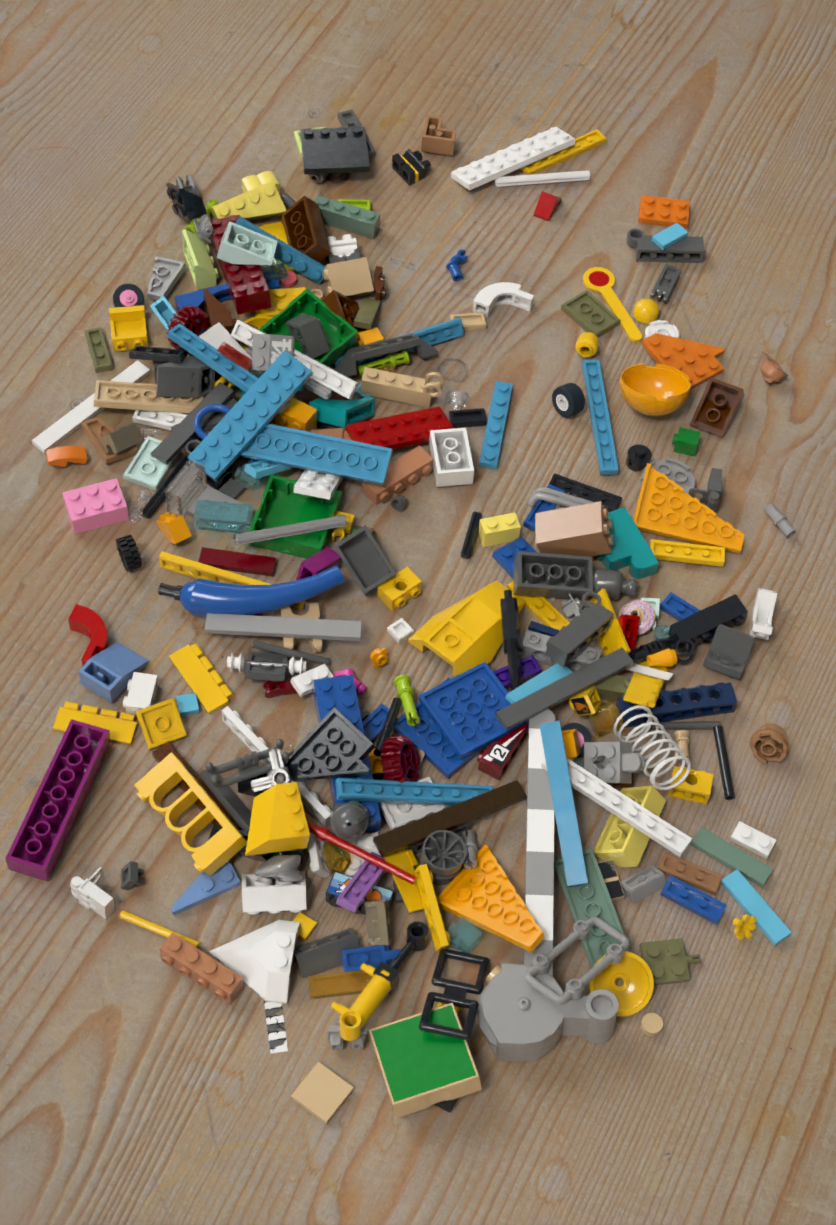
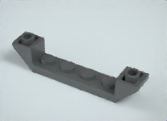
M412 333L350 348L334 370L350 378L352 375L357 374L355 361L361 362L365 361L366 358L381 357L382 354H393L402 349L410 350L415 348V353L421 358L428 359L432 355L438 354V351Z

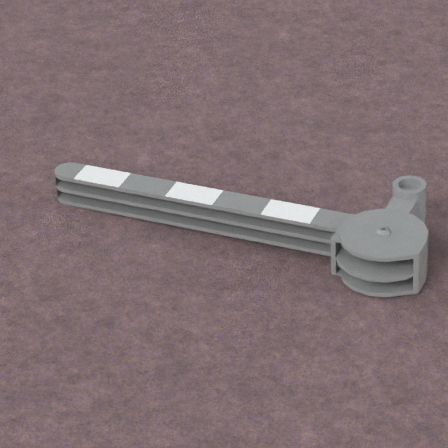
M549 709L529 719L525 905L534 917L537 925L543 931L545 938L532 953L524 949L523 964L501 965V972L493 977L482 992L477 1012L480 1030L499 1061L539 1059L552 1051L560 1040L561 1035L584 1036L591 1043L603 1044L613 1036L619 1006L615 995L604 989L595 990L588 996H581L579 999H570L564 1004H556L530 986L524 979L525 972L531 967L532 959L538 954L546 955L553 949L554 806L548 771L541 767L545 760L540 730V724L555 721V715ZM552 960L549 963L548 972L543 975L536 974L534 978L558 995H562V989L553 978Z

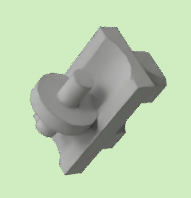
M336 1020V1025H328L327 1040H330L332 1050L343 1049L344 1039L339 1034L340 1020ZM364 1025L361 1029L360 1037L352 1041V1049L364 1048L365 1039H367V1025Z

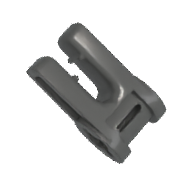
M191 175L186 176L187 186L183 185L181 177H176V185L198 196L197 188L193 183Z

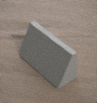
M651 865L620 883L624 893L634 904L664 888L666 878L662 871Z

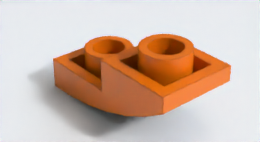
M61 446L46 450L47 464L66 467L67 462L86 464V449L84 446Z

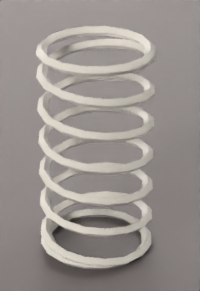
M637 705L621 713L614 724L613 732L620 742H635L632 746V753L641 750L640 754L643 755L649 747L660 743L652 753L644 756L648 760L643 772L645 776L650 777V782L654 788L668 790L682 783L691 770V762L684 752L679 749L677 743L672 740L663 725L659 724L657 717L653 716L650 708L644 705ZM634 709L647 711L648 714H640L628 719L621 726L619 732L617 731V724L626 713ZM648 717L646 723L635 727L627 736L621 735L622 730L628 723L636 718ZM651 725L656 726V731L648 732ZM654 734L644 746L635 749L636 745L643 738ZM657 734H662V739L654 741ZM637 735H639V736H638L637 738H635V739L628 740V739H630V738H633V737H636ZM664 742H669L668 748L659 750ZM667 751L659 761L648 766L655 756ZM670 751H675L674 757L665 759ZM677 759H682L681 768L671 779L663 783L655 781L656 777L669 771ZM672 761V763L665 770L658 773V771L665 764ZM685 762L687 763V771L679 781L673 785L661 787L675 780L682 772ZM655 767L651 774L648 773V768Z

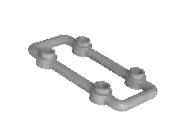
M591 917L586 921L579 920L574 923L572 933L546 955L538 954L532 959L531 967L525 972L524 979L530 986L556 1004H564L570 999H579L583 994V987L611 963L618 964L623 960L624 952L629 948L630 941L625 935L598 917ZM593 926H597L620 942V944H611L607 948L606 956L579 980L571 979L568 981L565 992L562 995H558L534 978L536 974H546L549 963L577 939H587L590 928Z

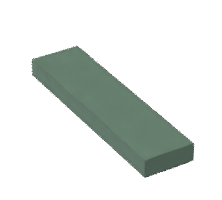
M703 827L700 828L691 842V846L733 871L738 869L745 878L760 887L764 886L773 871L771 867Z

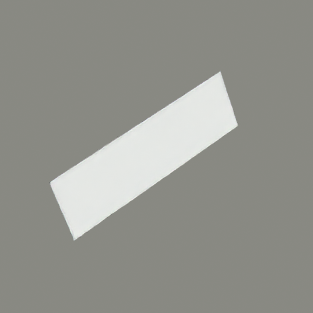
M635 663L626 668V670L668 681L673 673Z

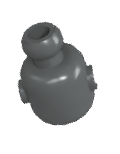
M606 568L594 570L593 592L598 593L604 588L610 600H618L621 593H625L630 597L636 595L637 580H623V574L618 570Z

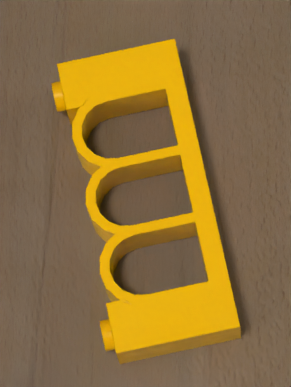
M172 752L135 784V787L139 790L137 795L144 803L149 801L152 808L165 817L167 826L181 837L183 846L192 853L191 856L196 861L193 865L201 874L205 872L212 876L247 845L246 839L180 759ZM184 780L190 789L170 806L161 808L163 797L179 782ZM200 799L206 808L186 826L178 828L177 820L179 816ZM216 819L223 828L204 845L193 848L194 837L212 820Z

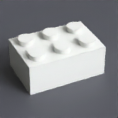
M466 428L431 430L429 447L431 457L434 459L433 469L436 486L473 484L474 467Z

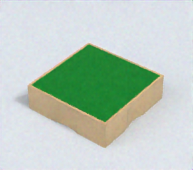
M453 1002L432 1009L429 1023L462 1030ZM422 1013L369 1030L396 1118L426 1109L441 1101L453 1100L482 1090L480 1078L467 1041L421 1031L419 1023Z

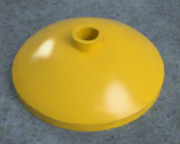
M625 951L623 960L620 963H611L589 982L590 993L599 989L610 991L618 1000L617 1016H630L642 1010L649 1002L654 989V979L650 967L641 957L632 952ZM604 955L603 957H601V958L595 963V965H596L598 962H600L606 955ZM622 978V984L616 985V979Z

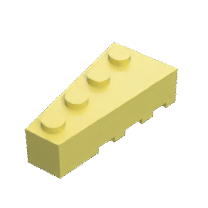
M273 181L211 208L214 219L240 215V217L248 221L277 215L281 216L287 211Z

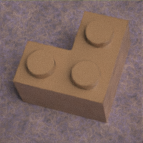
M427 115L422 135L421 151L453 156L456 130L442 128L443 117Z

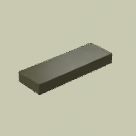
M364 298L354 320V327L370 330L380 308L381 301Z
M102 327L85 330V337L95 372L100 373L113 370Z

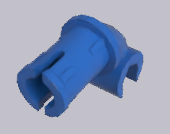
M459 250L457 255L453 256L446 265L453 281H460L463 277L459 264H465L468 256H465V250Z

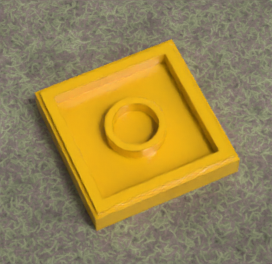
M174 698L135 711L148 749L187 736Z

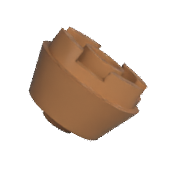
M776 724L761 726L750 738V747L754 752L753 756L763 763L768 761H777L778 763L782 761L790 749L786 732Z

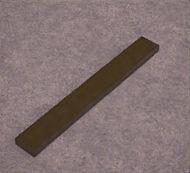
M518 780L378 835L373 838V842L383 858L425 841L427 836L435 831H450L524 801L527 795Z

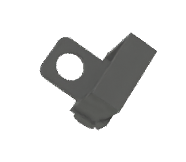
M711 469L707 491L691 488L688 493L691 497H693L692 494L694 493L702 494L703 497L698 499L700 503H704L715 513L718 509L722 493V469Z

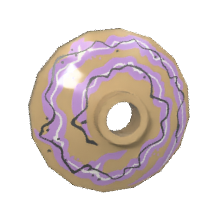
M644 600L629 601L619 611L618 618L622 614L633 615L638 613L640 620L637 636L643 635L654 625L656 618L655 610Z

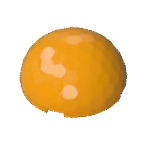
M645 363L630 366L622 372L620 389L623 398L631 408L644 415L663 416L676 411L685 403L690 394L691 383L685 373L674 367L663 364L645 366Z

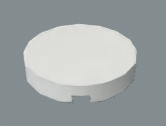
M665 320L653 321L645 329V338L655 333L679 338L677 327L674 324L672 326Z

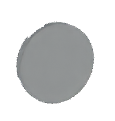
M665 458V460L651 461L649 463L659 473L665 474L669 480L681 486L687 494L689 489L695 488L694 476L690 468L683 462ZM646 467L643 469L642 474H641V480H640L641 487H642V483H643V478H644V474H645Z

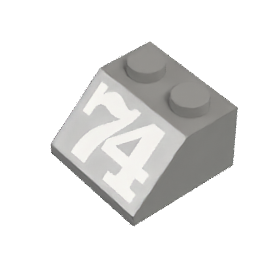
M253 334L251 370L265 372L284 350L294 357L295 336Z

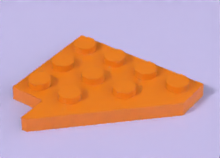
M658 333L643 339L641 345L657 364L671 366L685 373L689 377L691 389L708 381L710 377L713 378L721 374L725 369L716 359L724 354L725 349Z

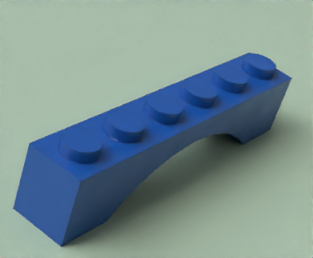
M274 272L263 274L269 289H280ZM227 284L206 288L220 303L232 300ZM205 289L175 296L177 312L183 306L189 305L198 307L205 312L203 290Z

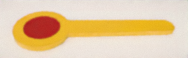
M602 267L588 269L583 275L585 287L590 291L600 293L612 313L621 320L620 325L632 342H640L642 339L641 332L612 289L615 283L613 273Z

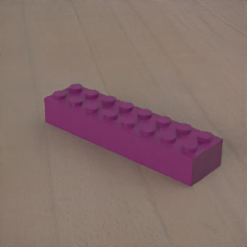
M70 720L5 858L9 870L44 881L49 880L111 744L109 730Z

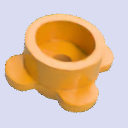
M377 648L370 654L373 668L376 669L388 663L389 657L387 656L388 650L386 648Z

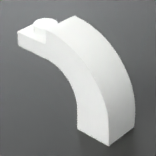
M500 282L491 284L483 288L473 300L472 312H484V316L488 318L495 307L504 304L513 305L530 312L533 307L534 295L521 291V285L516 283Z
M757 588L749 635L760 639H769L773 629L772 616L778 594L776 591Z

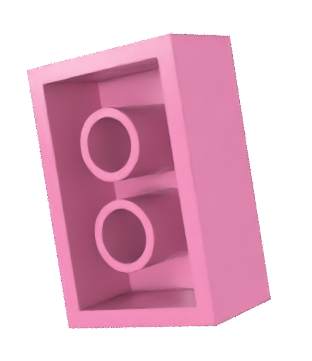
M117 478L62 492L64 505L74 534L129 520L127 505Z

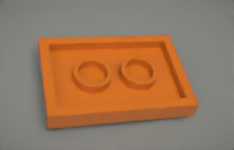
M641 195L638 223L668 227L678 223L684 229H687L690 201Z

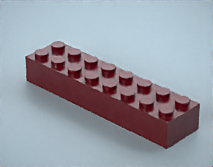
M231 215L211 221L214 232L210 238L216 257L229 221L235 223L240 215ZM217 258L238 315L272 307L269 288L260 265L231 264Z

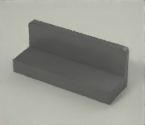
M348 928L295 947L293 957L297 961L301 977L306 978L343 965L341 950L360 948L357 934L352 928Z

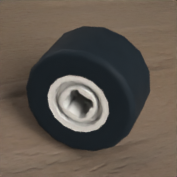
M566 383L553 391V406L561 416L571 417L584 409V393L577 384Z

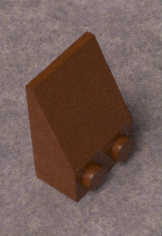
M207 289L203 290L204 309L207 318L210 319L208 322L210 327L208 329L219 322L231 335L236 320L232 319L231 313Z
M710 377L690 426L723 438L744 398V389Z

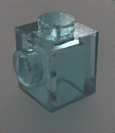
M463 917L458 922L454 921L448 929L450 945L456 950H461L463 953L470 954L481 941L482 931Z

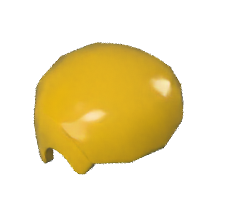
M648 298L638 300L634 306L633 317L644 324L656 321L660 311L657 302Z

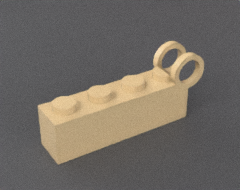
M365 367L360 393L429 408L431 398L440 396V386L443 384L444 378L437 372H430L426 375V379ZM437 377L440 379V381L433 382L429 378ZM433 388H436L438 392L433 393Z

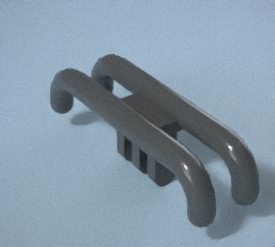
M278 739L275 746L258 753L254 751L252 755L247 753L244 754L243 758L238 756L236 760L214 766L211 762L206 763V770L211 774H220L235 768L239 771V774L225 779H219L216 775L212 776L211 783L215 787H227L270 772L272 770L271 763L259 767V760L268 758L270 750H282L284 741ZM287 752L282 753L284 766L289 761V754Z

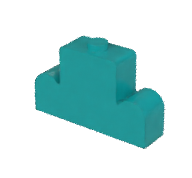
M623 507L609 512V519H612L613 522L611 534L613 535L614 545H611V553L597 555L596 558L601 560L606 569L619 570L629 566V573L635 579H642L656 574L659 562L626 508Z

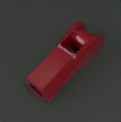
M291 680L268 681L263 684V688L266 689L264 693L266 698L297 693L291 684Z

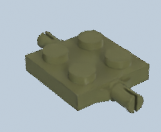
M682 938L644 942L639 945L641 958L652 971L654 986L689 982V964L701 963L700 954L687 956Z

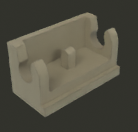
M135 423L118 428L98 438L107 454L111 453L109 445L113 453L116 454L142 442Z
M388 899L365 900L364 906L369 946L389 945L392 942Z

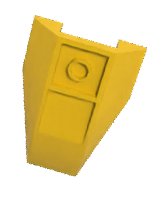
M497 580L434 615L408 639V642L422 653L429 648L453 667L452 676L454 677L483 662L489 665L503 643L500 599H504V591L509 589ZM512 592V597L517 599L519 616L526 601L518 595H513Z

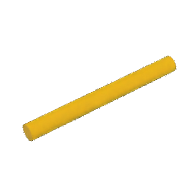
M122 910L119 918L166 938L173 932L196 948L199 947L200 942L127 911Z

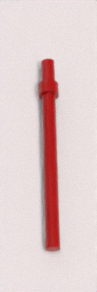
M307 821L309 832L315 834L316 838L322 841L327 840L412 885L415 883L417 877L329 833L328 829L322 826L318 827Z

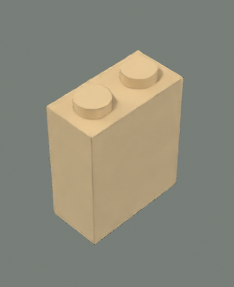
M367 257L327 264L324 267L323 277L328 283V287H326L327 295L335 290L349 298L370 294L374 291Z

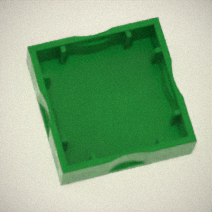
M308 289L291 301L281 313L275 315L258 329L265 334L291 336L285 322L303 313L318 318L323 325V334L328 338L330 351L314 358V360L328 367L344 355L348 349L352 348L357 343L358 331L341 316L332 312L322 300ZM295 340L294 349L303 353L299 341Z
M270 475L263 493L262 503L255 513L248 532L335 517L342 505V491L336 490L330 500L293 493L296 480ZM332 528L249 543V545L308 559L327 547Z

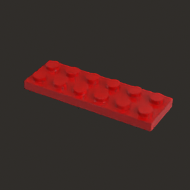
M440 406L349 424L346 427V431L352 441L391 449L429 442L431 430L455 429Z

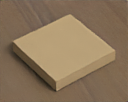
M318 1062L291 1095V1099L327 1125L352 1093L354 1087Z

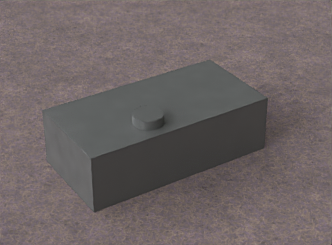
M518 551L513 559V595L571 599L568 595L571 594L573 599L577 597L579 600H582L584 593L593 592L592 557Z

